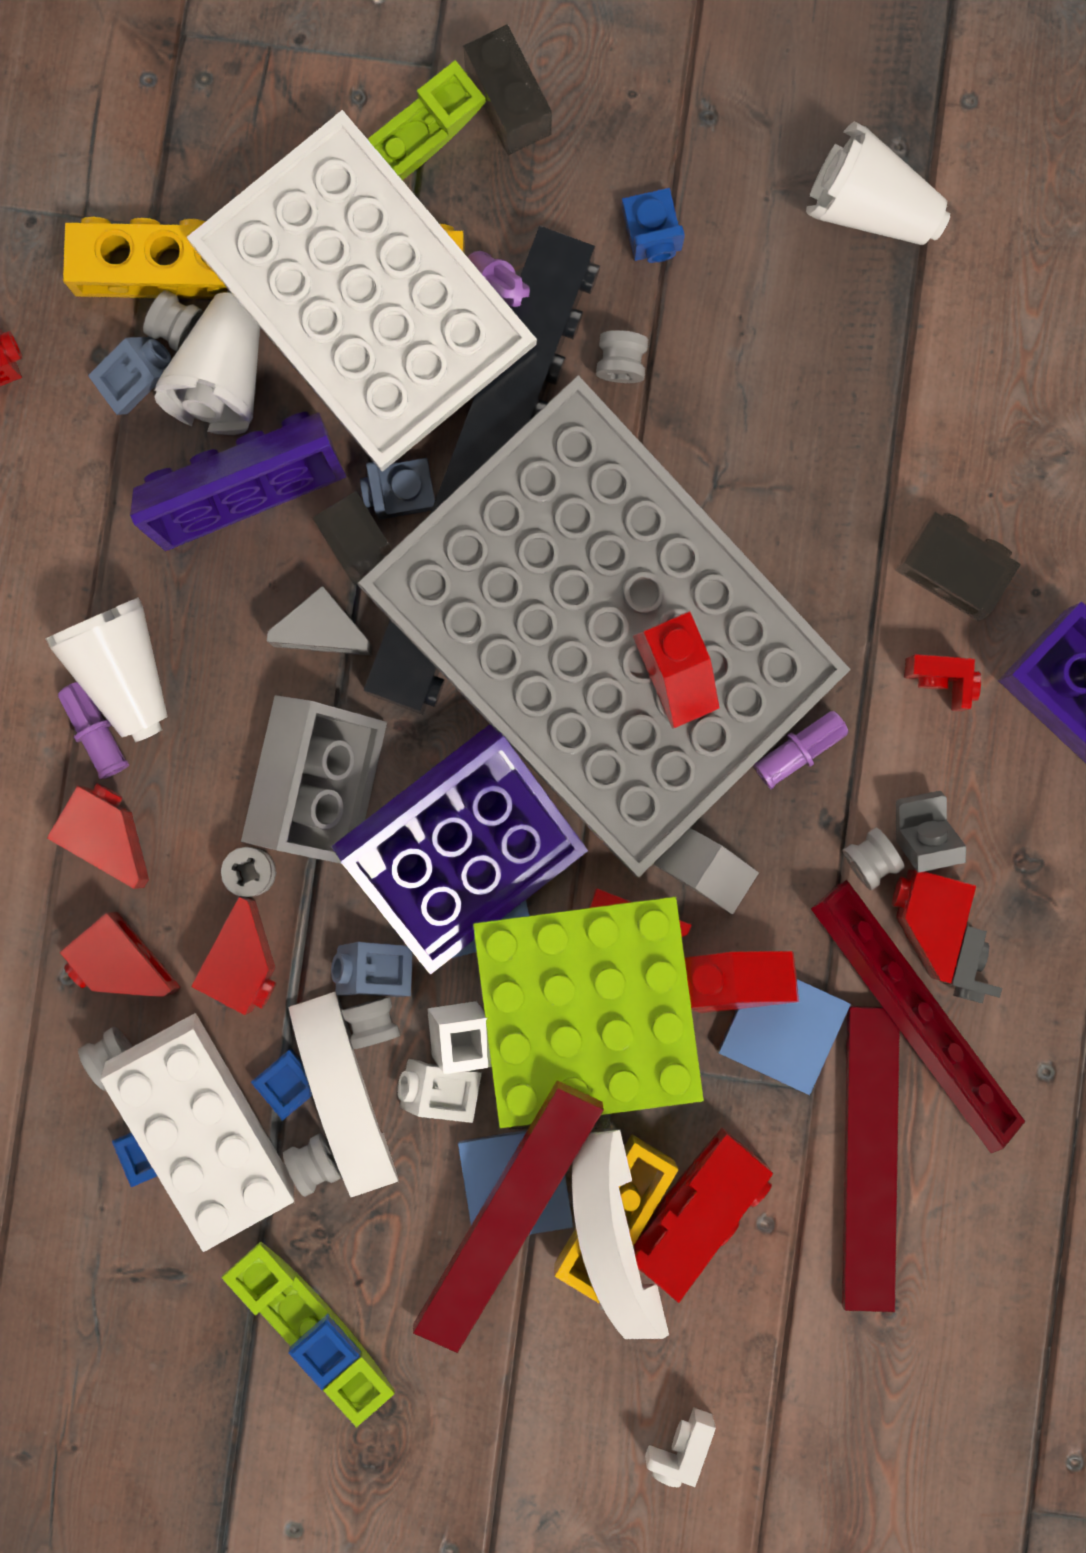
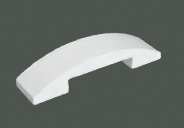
M332 992L288 1007L316 1108L350 1197L398 1182L399 1178L384 1133L380 1132L354 1050L351 1046L350 1038L352 1036L347 1021L343 1017L339 996L336 995V992Z
M620 1130L590 1133L573 1160L572 1167L575 1225L588 1276L606 1315L624 1339H663L669 1336L658 1286L657 1284L641 1283L619 1191V1186L632 1181Z

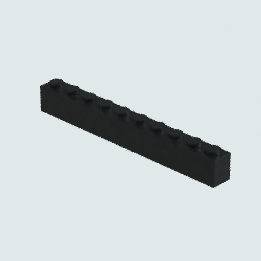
M539 225L520 275L522 282L529 286V297L522 298L521 305L518 307L509 306L535 336L537 345L475 395L431 513L548 404L542 398L548 383L557 385L566 357L559 353L565 337L574 340L583 316V311L576 309L582 292L592 293L600 271V265L594 263V245ZM390 619L364 691L370 696L423 715L427 705L436 706L445 679L438 677L440 671Z

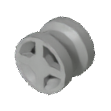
M165 290L158 295L151 305L145 318L143 332L153 339L160 337L168 341L169 347L177 352L203 314V310L193 304L188 306L181 304L174 293Z
M606 331L601 333L599 347L603 350V359L597 363L596 376L603 380L617 383H638L644 381L645 367L641 364L642 355L647 352L648 338L630 331Z
M877 827L867 833L866 840L861 844H850L843 849V854L849 865L869 890L879 886L881 878L886 874H897L905 868L901 857L892 843Z
M254 847L235 849L224 859L221 868L222 881L226 888L233 894L242 897L258 896L268 891L273 885L277 873L272 857L264 850Z
M390 997L376 999L342 1010L344 1020L349 1022L352 1027L353 1035L350 1038L352 1049L371 1046L401 1035L398 1025L391 1021L389 1012L392 1008V1002Z
M114 1026L104 1032L101 1041L96 1044L87 1043L80 1047L78 1055L89 1077L100 1089L105 1091L106 1089L100 1081L105 1062L133 1046L126 1036Z
M321 1133L311 1137L308 1145L300 1149L291 1147L283 1152V1159L288 1173L296 1188L304 1197L314 1193L318 1184L324 1181L333 1183L342 1178L330 1145Z

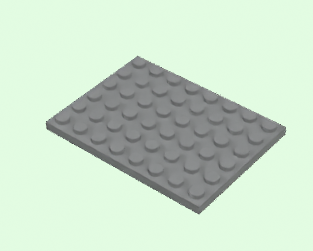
M579 375L357 584L490 725L507 739L512 748L629 871L638 878L851 670ZM691 611L711 658L720 708L672 729L633 636Z

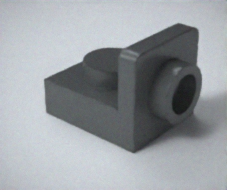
M942 791L901 798L896 801V842L918 873L966 863V845L947 821V798Z
M966 926L950 984L955 986L953 996L982 1004L985 994L1000 998L1002 988L974 981L977 971L981 972L988 960L989 943L985 942L987 931Z

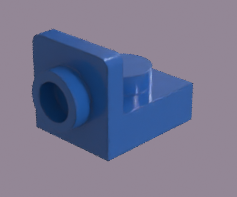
M670 188L622 198L621 207L634 261L647 258L649 263L663 262L673 258L677 251L682 250L685 234L683 226L678 225Z

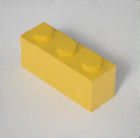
M631 1135L624 1149L632 1181L619 1186V1191L632 1245H634L679 1169L675 1160L636 1136ZM575 1228L554 1263V1276L599 1303L584 1264Z

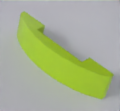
M456 60L417 90V100L368 138V141L402 180L418 169L449 142L486 103L485 96Z
M259 1242L222 1275L221 1278L251 1312L254 1315L260 1312L290 1346L328 1314L361 1350L360 1357L323 1389L326 1395L356 1428L395 1394L394 1388L378 1365L334 1311L295 1270L264 1243Z

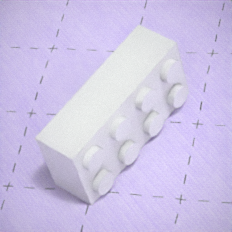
M196 1013L105 1062L100 1081L203 1252L294 1202V1183L288 1170Z

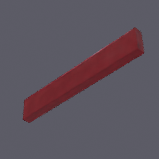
M848 880L838 884L818 901L811 910L989 1152L992 1154L1004 1149L1025 1123V1120Z
M850 1006L847 1012L842 1308L845 1311L895 1312L900 1030L883 1007Z
M558 1080L556 1081L414 1321L413 1334L453 1352H459L604 1111L602 1101Z

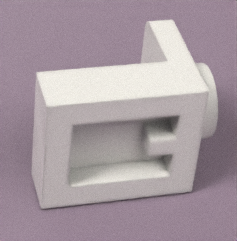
M409 1059L406 1071L402 1072L398 1082L400 1108L418 1117L473 1123L481 1073L475 1070L443 1074L438 1065Z
M693 1407L689 1421L681 1420L679 1422L672 1443V1450L678 1452L677 1455L651 1445L648 1446L645 1455L646 1468L653 1471L652 1476L656 1480L672 1487H680L682 1483L693 1487L696 1486L716 1429L713 1415Z

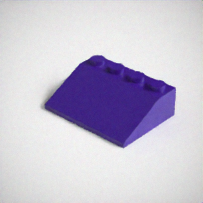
M301 412L283 420L281 423L283 427L267 434H264L263 431H254L241 436L236 440L237 446L218 453L216 449L201 452L190 459L191 465L174 472L171 468H164L148 474L144 478V484L133 488L130 516L134 525L164 551H168L347 477L320 413L318 412L310 416L309 412Z
M490 724L331 846L341 863L430 974L475 940L473 923L501 920L588 852L585 845L507 739Z

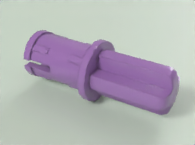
M475 251L468 256V259L509 306L518 307L521 305L522 298L529 297V286L522 282L520 276L515 274L511 264L502 259H494L485 251Z
M78 682L65 686L58 693V698L77 732L74 736L75 741L83 743L98 772L100 780L111 777L126 769L129 763L125 760L109 730L110 722L103 719L98 707Z
M830 711L797 735L792 732L788 734L787 742L757 761L753 767L762 781L771 790L777 783L806 764L808 767L814 765L812 759L847 736V726L836 712Z

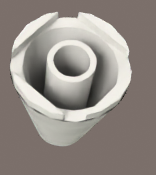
M855 121L844 130L845 134L851 136L844 148L835 144L820 169L810 196L818 201L816 205L807 206V214L818 220L919 245H924L930 238L937 240L945 230L950 219V213L946 211L947 200L867 127Z
M229 290L226 293H218L214 296L158 379L154 398L156 403L165 412L185 424L192 426L194 418L210 423L207 432L237 435L245 433L253 419L260 326Z
M139 597L45 638L50 649L121 737L132 735L134 741L138 742L163 730L159 721L168 716L145 613Z

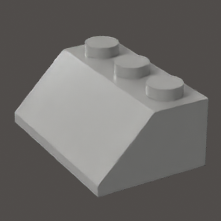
M275 695L241 842L342 864L331 846L365 821L387 722L310 700Z

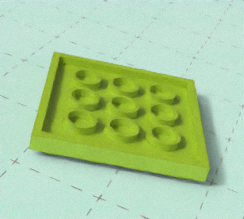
M676 897L473 923L500 1128L531 1124L557 1080L602 1101L604 1111L601 1115L704 1101Z

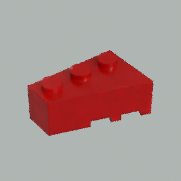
M722 1127L661 1199L633 1245L638 1269L676 1302L680 1303L718 1249L726 1244L734 1235L740 1225V1219L750 1206L756 1207L768 1194L772 1187L769 1180L773 1172L763 1161Z

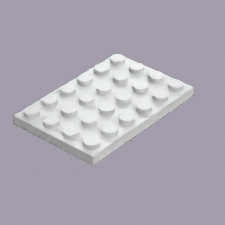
M343 110L187 236L192 247L382 472L537 345L535 336Z

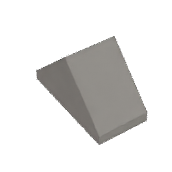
M323 586L272 627L267 634V642L277 648L372 656L371 643Z
M691 828L653 863L659 869L731 914H734L759 874L758 871L725 847Z

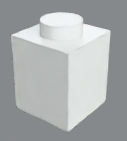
M477 1001L428 1008L432 1057L443 1074L492 1067L486 1027L487 1018H485V1011Z

